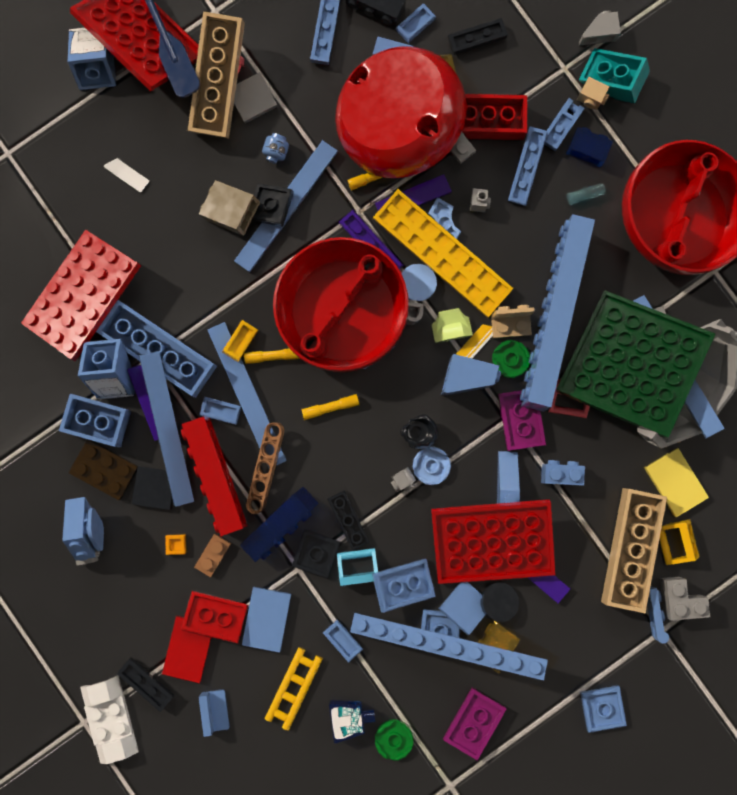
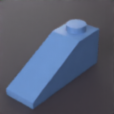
M498 451L497 504L520 502L518 452Z

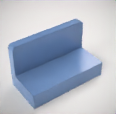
M225 690L202 692L199 696L203 736H212L214 731L229 729Z

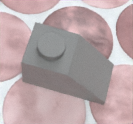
M603 11L598 14L582 34L579 45L617 41L621 34L618 12Z

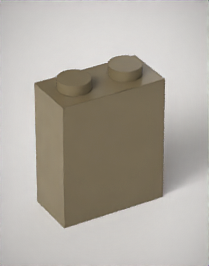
M215 180L213 186L209 189L205 202L201 205L199 215L208 222L244 236L260 201L250 193Z

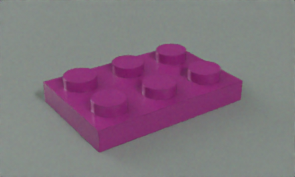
M522 390L498 394L507 451L546 445L541 411L521 406L520 395Z
M472 687L445 733L443 741L478 761L507 708Z

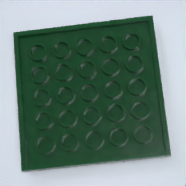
M604 290L556 392L644 430L657 432L660 437L668 440L716 334Z

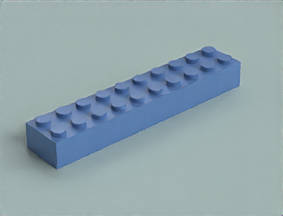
M572 214L569 220H565L564 226L562 225L560 228L559 237H561L560 243H557L554 253L557 257L552 262L550 269L553 275L548 280L546 290L549 292L547 297H544L542 303L544 312L542 316L540 315L537 324L540 330L534 337L533 345L536 346L534 352H531L529 357L531 367L529 371L527 370L524 382H527L525 389H522L520 395L521 406L543 412L552 407L594 227V219Z

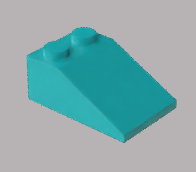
M594 48L579 78V82L585 84L588 77H591L609 86L606 93L610 97L620 101L635 103L650 73L648 60L644 57Z

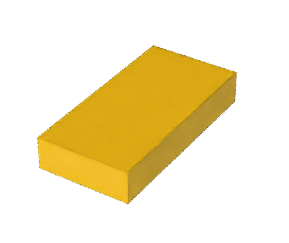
M242 320L222 353L239 362L258 329Z

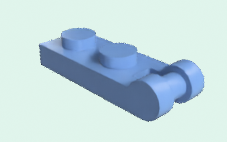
M568 98L547 129L548 133L544 144L556 151L583 112L584 107L581 105L577 106L573 103L572 99ZM569 109V110L572 111L574 114L571 115L570 113L567 112V110Z
M650 586L647 608L652 636L660 643H667L669 635L664 631L663 622L665 621V615L659 603L662 601L661 593L656 587Z

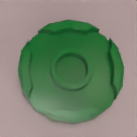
M507 340L495 348L492 354V364L499 365L498 371H501V376L516 378L527 371L530 364V354L522 343Z
M398 719L383 722L375 734V746L378 753L390 760L405 758L413 747V733L410 727Z

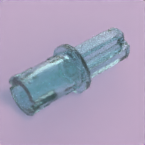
M600 183L587 188L584 186L581 190L567 193L568 203L572 205L606 193L605 186Z

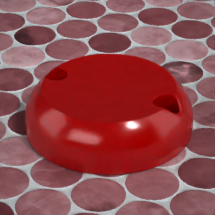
M412 46L386 49L363 61L346 80L341 89L336 107L335 122L337 134L349 157L366 172L384 178L413 176L437 164L456 144L465 124L467 114L466 95L457 73L446 60L436 53Z
M697 140L674 141L648 154L629 176L622 198L624 226L637 251L658 268L680 275L708 273L737 257V161L717 146Z
M345 237L321 240L297 253L280 274L273 299L276 326L285 344L304 362L330 372H352L371 366L381 360L391 351L401 337L406 325L409 309L406 284L393 260L381 249L368 242ZM369 263H372L366 271L365 266ZM311 340H314V342L311 344V346H310L309 349H308V347H307L308 342L311 341Z

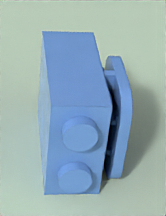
M85 497L65 500L62 541L74 559L80 561L94 558L95 549L102 551L104 541L103 522L95 508H91Z

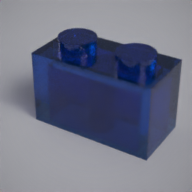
M578 127L566 154L601 167L606 161L613 141L605 135L592 133L588 128Z

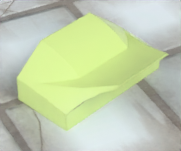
M459 308L439 312L436 321L431 324L435 343L473 336L469 317L465 316Z

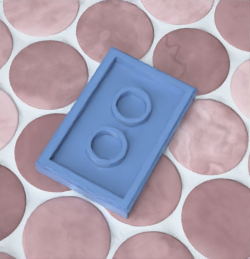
M427 559L372 573L380 610L383 613L436 597Z
M253 587L242 641L243 646L275 652L281 651L291 593Z

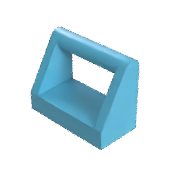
M375 548L337 553L340 586L374 582L372 573L378 572ZM372 556L373 572L343 574L342 560Z

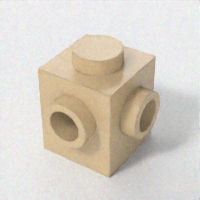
M588 77L577 100L584 103V106L597 110L600 104H605L609 96L606 93L609 86Z

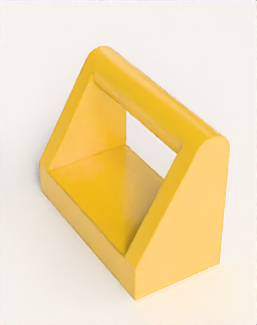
M690 519L662 525L659 541L666 565L696 561L700 557ZM680 528L686 556L672 559L665 530Z

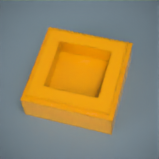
M186 534L165 535L166 555L186 554Z

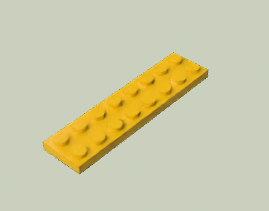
M399 189L394 192L373 217L378 224L487 318L512 291L513 287Z

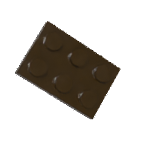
M87 439L69 474L109 496L121 500L138 466Z

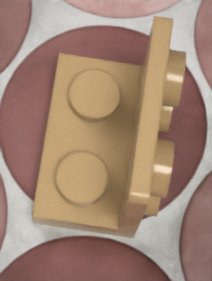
M519 305L517 309H510L509 306L498 307V310L491 315L493 339L531 336L530 315L535 312V308H529V305Z

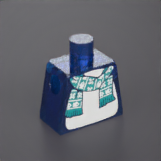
M331 700L329 702L334 743L363 735L365 733L364 723L375 722L374 710L362 711L361 701Z

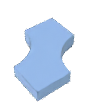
M437 197L428 215L458 239L461 231L455 227L452 221L454 206Z

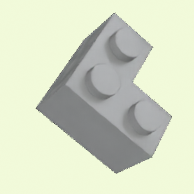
M682 577L660 578L665 618L672 621L710 617L708 597L701 594L688 595L687 579Z

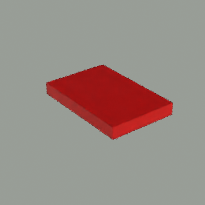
M192 591L181 630L238 644L248 604Z
M176 616L162 674L200 683L212 637L181 630L184 617Z

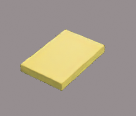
M679 448L672 450L644 467L660 495L667 497L666 504L674 517L680 516L709 498Z

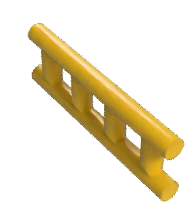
M298 647L265 716V720L272 722L274 717L284 721L282 728L289 731L323 658L317 655L314 661L304 657L305 649ZM299 663L310 668L306 678L294 674ZM291 681L301 685L297 696L286 692ZM282 699L293 703L288 714L278 710Z

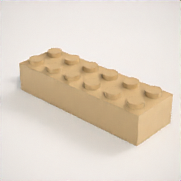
M203 11L195 71L200 81V88L192 94L188 131L192 133L229 139L245 26L242 18Z
M627 488L622 489L601 599L603 604L646 613L667 501L666 496Z

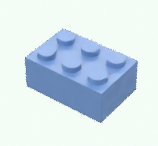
M70 394L59 431L110 446L121 447L132 410Z

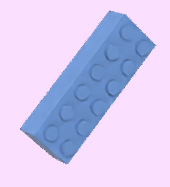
M119 300L96 331L108 340L121 339L126 352L139 361V355L159 351L165 378L195 398L217 367Z

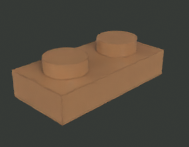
M215 533L194 568L212 577L232 543Z

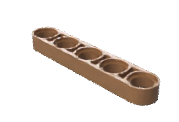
M279 422L269 423L265 428L246 503V508L251 514H258L266 507L284 436V427ZM274 425L279 428L277 436H273L270 433V429ZM268 444L273 445L275 449L272 455L266 453V446ZM263 463H267L270 467L267 474L261 471ZM258 481L265 484L263 492L258 491L256 488ZM253 500L260 502L259 510L252 508Z

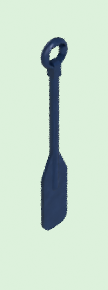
M145 0L160 33L159 57L176 95L180 98L188 97L200 88L199 78L184 45L166 31L154 1Z

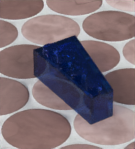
M302 487L240 546L255 563L260 558L264 560L272 553L269 549L273 546L277 548L285 541L283 536L287 533L291 535L299 528L296 524L300 520L305 522L312 515L310 511L319 503Z

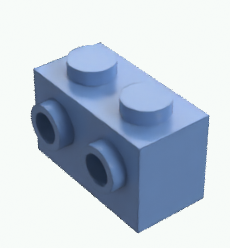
M548 460V464H542L541 483L584 485L585 466H579V462L567 461V465H560V461Z

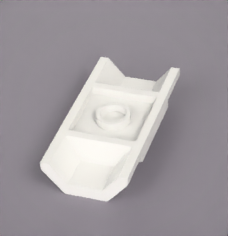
M119 676L96 684L81 686L85 704L84 709L100 764H110L138 753L139 750Z

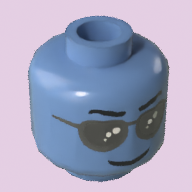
M275 133L272 136L266 137L262 153L266 156L267 161L277 164V161L285 159L289 148V143L286 141L287 138Z

